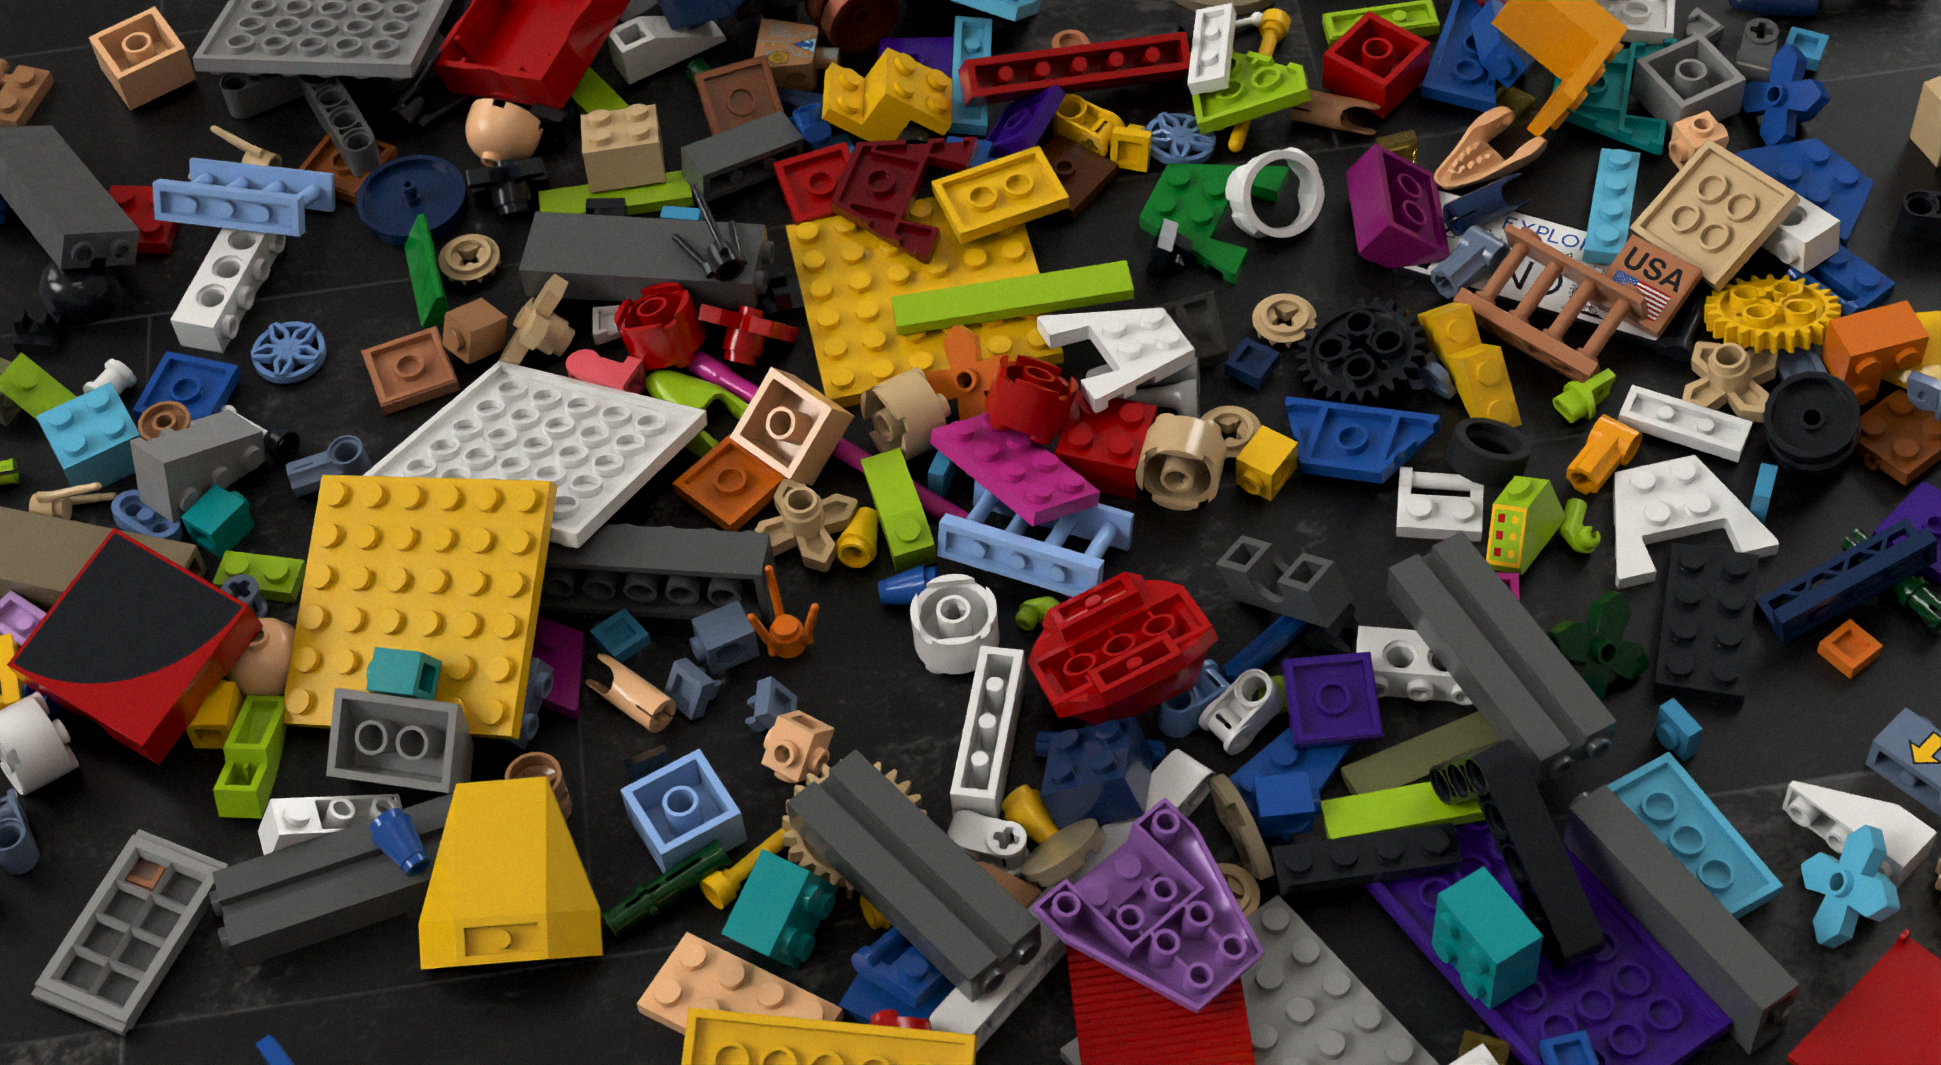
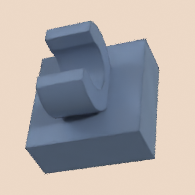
M688 658L674 661L664 693L675 700L676 708L690 720H694L704 716L708 701L717 697L721 682L713 680L705 674L706 669L704 667H697Z
M772 676L757 681L756 695L750 697L747 701V705L754 709V716L746 718L745 723L757 732H762L767 728L770 730L775 725L778 715L796 711L797 696Z

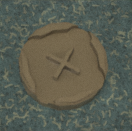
M1091 818L1077 821L1062 828L1037 846L1026 858L1021 867L1023 876L1033 887H1037L1038 884L1040 887H1049L1067 879L1084 867L1083 865L1087 863L1084 856L1090 850L1094 854H1098L1101 851L1106 840L1104 830L1097 820Z

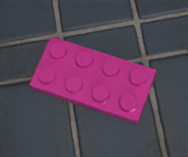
M987 412L932 429L931 445L1031 526L1043 524L1098 506L1100 491L1059 460L1056 455L1049 452L1039 443L1031 440L1028 434L1014 429L1010 432H1004L992 427L988 422L990 415Z

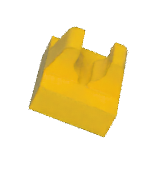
M1129 124L1127 127L1115 126L1111 134L1110 160L1117 163L1118 168L1147 172L1151 158L1152 131H1146L1145 126Z

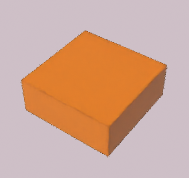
M1848 619L1819 642L1817 652L1851 679L1881 655L1883 645L1854 621Z

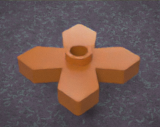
M954 325L942 344L950 369L929 371L925 373V376L936 394H942L947 401L957 398L959 418L962 421L987 412L984 408L987 394L1001 357L1007 354H999L988 359L982 358L979 335L964 325ZM1008 356V362L1016 361L1012 357Z

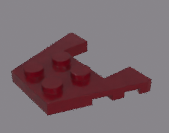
M972 136L963 137V142L944 143V138H931L927 144H907L906 140L857 142L830 201L832 211L923 264L929 265L941 238L940 230L937 227L906 221L929 166L956 172L970 169L979 148L978 138Z

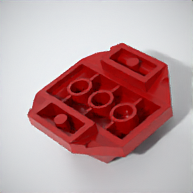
M1123 572L1048 609L1042 623L1044 630L1036 640L1027 663L1059 719L1072 716L1097 725L1108 720L1135 717L1195 687L1208 649L1218 640L1213 625L1183 585L1163 580H1143L1142 575Z

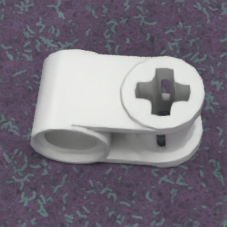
M1259 669L1246 670L1239 675L1236 681L1218 699L1205 708L1198 723L1203 730H1211L1224 743L1223 748L1229 755L1238 754L1253 741L1256 734L1283 708V692L1264 671ZM1267 687L1263 698L1259 701H1251L1252 695L1256 690ZM1225 723H1229L1231 725V729H1228L1225 726Z
M960 810L954 814L947 835L975 862L983 861L1017 878L1023 875L1021 867L1030 854L1026 848L1027 835L1025 829L1020 824L1014 821L983 816L969 810ZM1011 833L1014 834V840H1015V841H1012V839H1011ZM1003 859L1006 861V867L1003 865Z

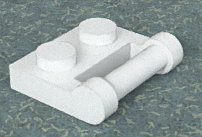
M1400 467L1396 537L1445 540L1462 531L1470 541L1481 542L1484 485L1472 482L1459 474L1412 471L1413 467ZM1411 488L1470 491V497L1411 494Z

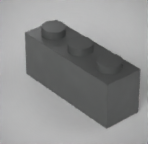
M781 110L681 147L682 176L689 185L696 182L706 202L775 177L774 162L804 154V137Z

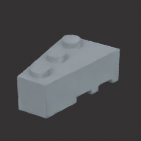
M229 409L190 421L189 428L174 431L171 428L162 430L159 437L145 441L140 437L130 440L140 501L172 523L181 519L214 484L227 489L231 484L257 469L266 461L263 432Z

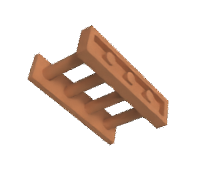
M1508 223L1504 228L1508 245L1512 248L1482 291H1476L1474 294L1462 287L1453 301L1455 303L1471 304L1476 325L1573 381L1584 383L1601 372L1596 357L1628 312L1643 320L1648 316L1649 312L1645 295L1636 286L1627 282L1621 285L1542 242V238L1533 230L1527 227L1518 229ZM1526 256L1546 266L1515 310L1510 309L1509 312H1506L1496 306L1494 300ZM1560 274L1579 284L1580 286L1549 329L1544 328L1540 331L1529 325V317ZM1594 293L1614 303L1583 348L1579 347L1577 350H1574L1563 344V336Z

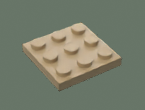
M1708 138L1629 229L1632 234L1701 268L1703 271L1701 280L1720 292L1801 200L1796 192Z

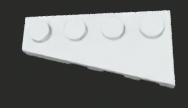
M1594 0L1628 27L1619 42L1645 41L1646 45L1654 46L1663 45V39L1673 38L1675 0Z

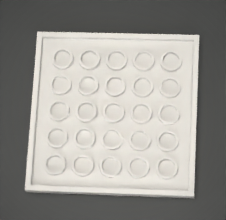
M498 361L363 476L551 481L557 485V493L549 541L559 543L565 547L579 548L707 425L706 410Z

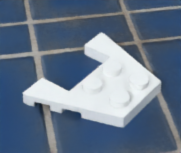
M1164 308L1043 315L1037 317V330L1050 349L1090 339L1113 370V372L1081 380V394L1095 413L1107 409L1108 401L1118 395L1126 399L1135 394L1137 385L1149 379L1156 383L1195 362L1194 347Z
M1696 455L1614 473V549L1616 559L1615 585L1617 589L1655 581L1656 569L1645 546L1651 543L1724 528L1735 552L1759 555V558L1776 555L1778 552L1779 542L1777 538Z

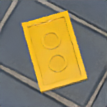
M1039 145L931 181L932 192L961 244L1070 208L1069 196Z

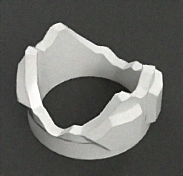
M1290 147L1285 150H1273L1263 153L1249 160L1247 164L1237 167L1228 177L1225 188L1226 200L1230 201L1233 212L1231 217L1235 224L1245 233L1255 238L1267 235L1286 238L1295 236L1310 227L1319 215L1325 197L1323 181L1315 161L1305 152ZM1278 159L1287 160L1288 166L1291 167L1300 179L1298 190L1300 210L1298 217L1288 227L1271 228L1259 220L1252 208L1251 187L1256 175L1265 165Z

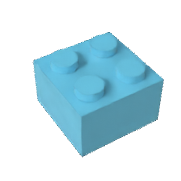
M112 382L36 416L72 487L99 482L103 488L135 473L130 440L142 437ZM92 491V492H89V493H85V494H80V495H87V494L93 493V492H95V491Z

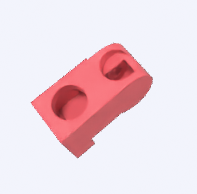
M583 349L572 353L566 360L569 378L635 394H641L646 387V375L642 359L628 356L621 363L600 357L593 350Z

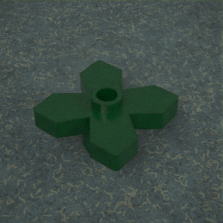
M1611 590L1592 601L1587 623H1576L1565 619L1546 632V635L1568 662L1573 665V668L1599 700L1605 696L1610 672L1631 680L1649 667V661L1643 645L1621 639L1631 613L1624 594Z

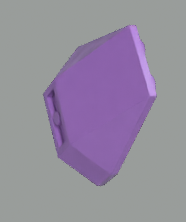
M1166 797L1132 824L1128 840L1074 885L1067 879H1064L1036 902L1031 909L1065 944L1196 1014L1257 963L1265 953L1198 828Z

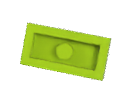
M22 352L0 375V391L37 421V415L77 398V396Z
M226 550L212 584L221 588L230 577L237 574H247L257 581L260 588L259 595L264 599L295 603L304 581L306 564L302 559Z

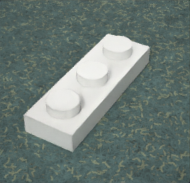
M1232 3L1196 10L1187 82L1191 95L1206 92L1212 93L1227 89L1229 86L1236 12Z
M1635 385L1631 386L1618 417V421L1639 432L1735 462L1740 460L1753 425L1752 421Z

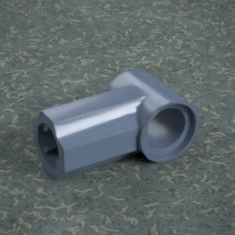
M1473 225L1462 235L1457 249L1431 271V281L1441 295L1448 299L1455 297L1462 287L1467 289L1484 273L1490 276L1493 275L1510 252V246L1481 227Z
M345 435L330 443L327 451L287 463L286 470L296 497L319 491L322 475L363 476L373 465L360 439L356 436Z

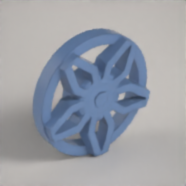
M1162 112L1146 127V131H1152L1151 156L1162 163L1202 164L1214 153L1216 144L1215 133L1213 131L1201 135L1197 126L1196 116ZM1158 147L1166 148L1171 154L1162 151ZM1192 151H1203L1197 155L1188 156Z
M295 321L281 324L275 322L269 325V329L259 336L251 350L252 362L257 373L265 380L278 384L295 383L308 378L322 366L327 354L325 340L317 327L312 323ZM279 335H283V336H284V338H282V339H280V340H279L278 338H276V337L279 336ZM314 338L319 343L318 351L310 346ZM260 363L274 364V372L265 369ZM299 365H307L300 370L292 372Z

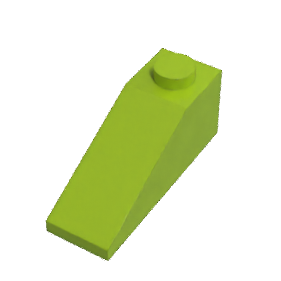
M897 448L861 459L862 468L896 573H902L922 564L928 565L937 562L935 543L901 449Z

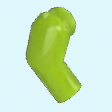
M1571 498L1566 502L1564 509L1566 519L1559 527V533L1574 551L1582 554L1591 553L1600 544V533L1598 530L1591 533L1593 527L1583 525L1587 504L1581 499Z
M1050 596L1026 600L1019 606L1020 611L1015 616L1016 623L1024 630H1033L1036 624L1043 623L1047 610L1061 602Z

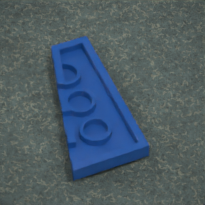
M1289 727L1229 777V780L1240 793L1255 821L1251 802L1254 777L1308 771L1311 788L1318 787L1319 793H1321L1324 787L1329 786L1336 775L1337 768L1343 759L1350 755L1357 743L1293 749ZM1293 835L1274 836L1271 838L1280 846L1290 843Z

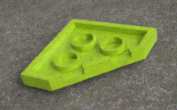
M1234 49L1232 50L1228 88L1212 93L1206 92L1192 95L1196 122L1201 135L1220 131L1235 124L1258 119L1264 115L1311 101L1308 81L1302 65L1290 62L1285 66L1275 63L1271 56L1249 51L1245 55L1234 52Z

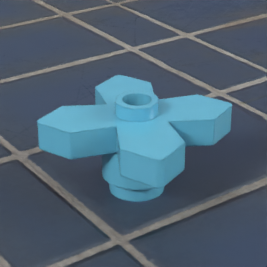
M1866 824L1847 835L1840 861L1833 856L1819 852L1801 864L1805 888L1825 895L1813 919L1818 944L1834 949L1852 939L1859 915L1881 922L1900 910L1896 886L1885 874L1877 872L1887 854L1881 829Z

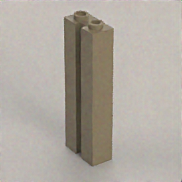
M0 507V600L12 590L36 607L50 610L113 528ZM120 530L203 578L207 571L197 545Z

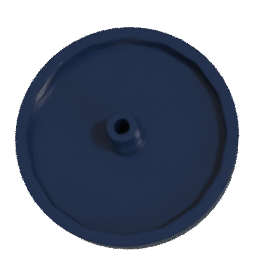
M409 155L388 161L372 171L358 190L356 205L361 223L371 236L387 244L404 246L419 214L424 213V216L427 217L433 240H436L451 231L461 221L467 210L469 197L464 178L458 168L452 163L431 155Z

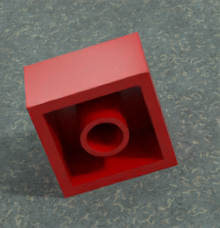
M1368 11L1323 54L1322 86L1338 95L1380 105L1381 109L1379 110L1364 109L1384 119L1424 80L1429 68L1431 42Z
M1077 390L1056 447L1055 455L1086 481L1091 482V485L1101 493L1136 500L1140 490L1136 482V469L1147 430L1156 420L1157 406L1114 397L1108 401L1107 409L1095 413L1081 394V390Z

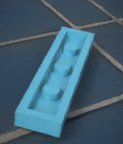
M955 16L951 78L952 125L949 128V133L986 136L988 104L964 107L958 70L967 59L991 56L992 19Z
M1601 148L1582 261L1611 265L1626 244L1640 153L1623 149Z

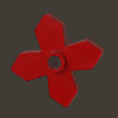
M701 304L698 320L727 327L722 346L723 349H726L724 359L755 366L757 357L761 358L766 337L795 343L799 329L762 319L764 311L741 305L739 313Z

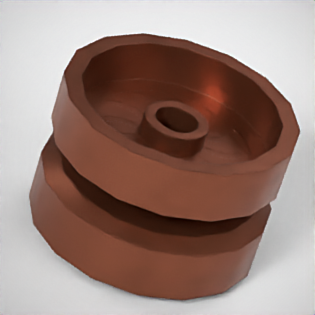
M899 0L804 1L806 14L835 48H840L841 52L849 55L863 53L877 46L880 43V38H886L897 23L900 13Z

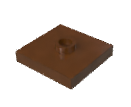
M1056 133L1041 148L1069 196L1070 208L1058 211V213L1071 220L1119 174L1117 163L1059 133Z

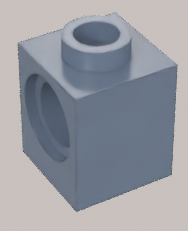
M739 600L691 619L695 637L689 639L690 646L697 661L702 662L705 660L713 675L760 656L755 630L748 621Z

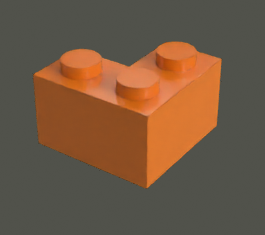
M1908 300L1829 320L1820 359L1828 374L1842 379L1854 391L1858 404L1861 406L1876 400L1883 373L1898 369H1910L1922 363L1930 336Z

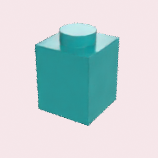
M216 484L181 517L191 541L220 559L223 558L226 550L230 551L255 527L248 510L250 504L246 498L235 490L228 492Z
M375 647L373 659L367 668L368 683L366 690L374 693L434 700L442 662L423 652Z

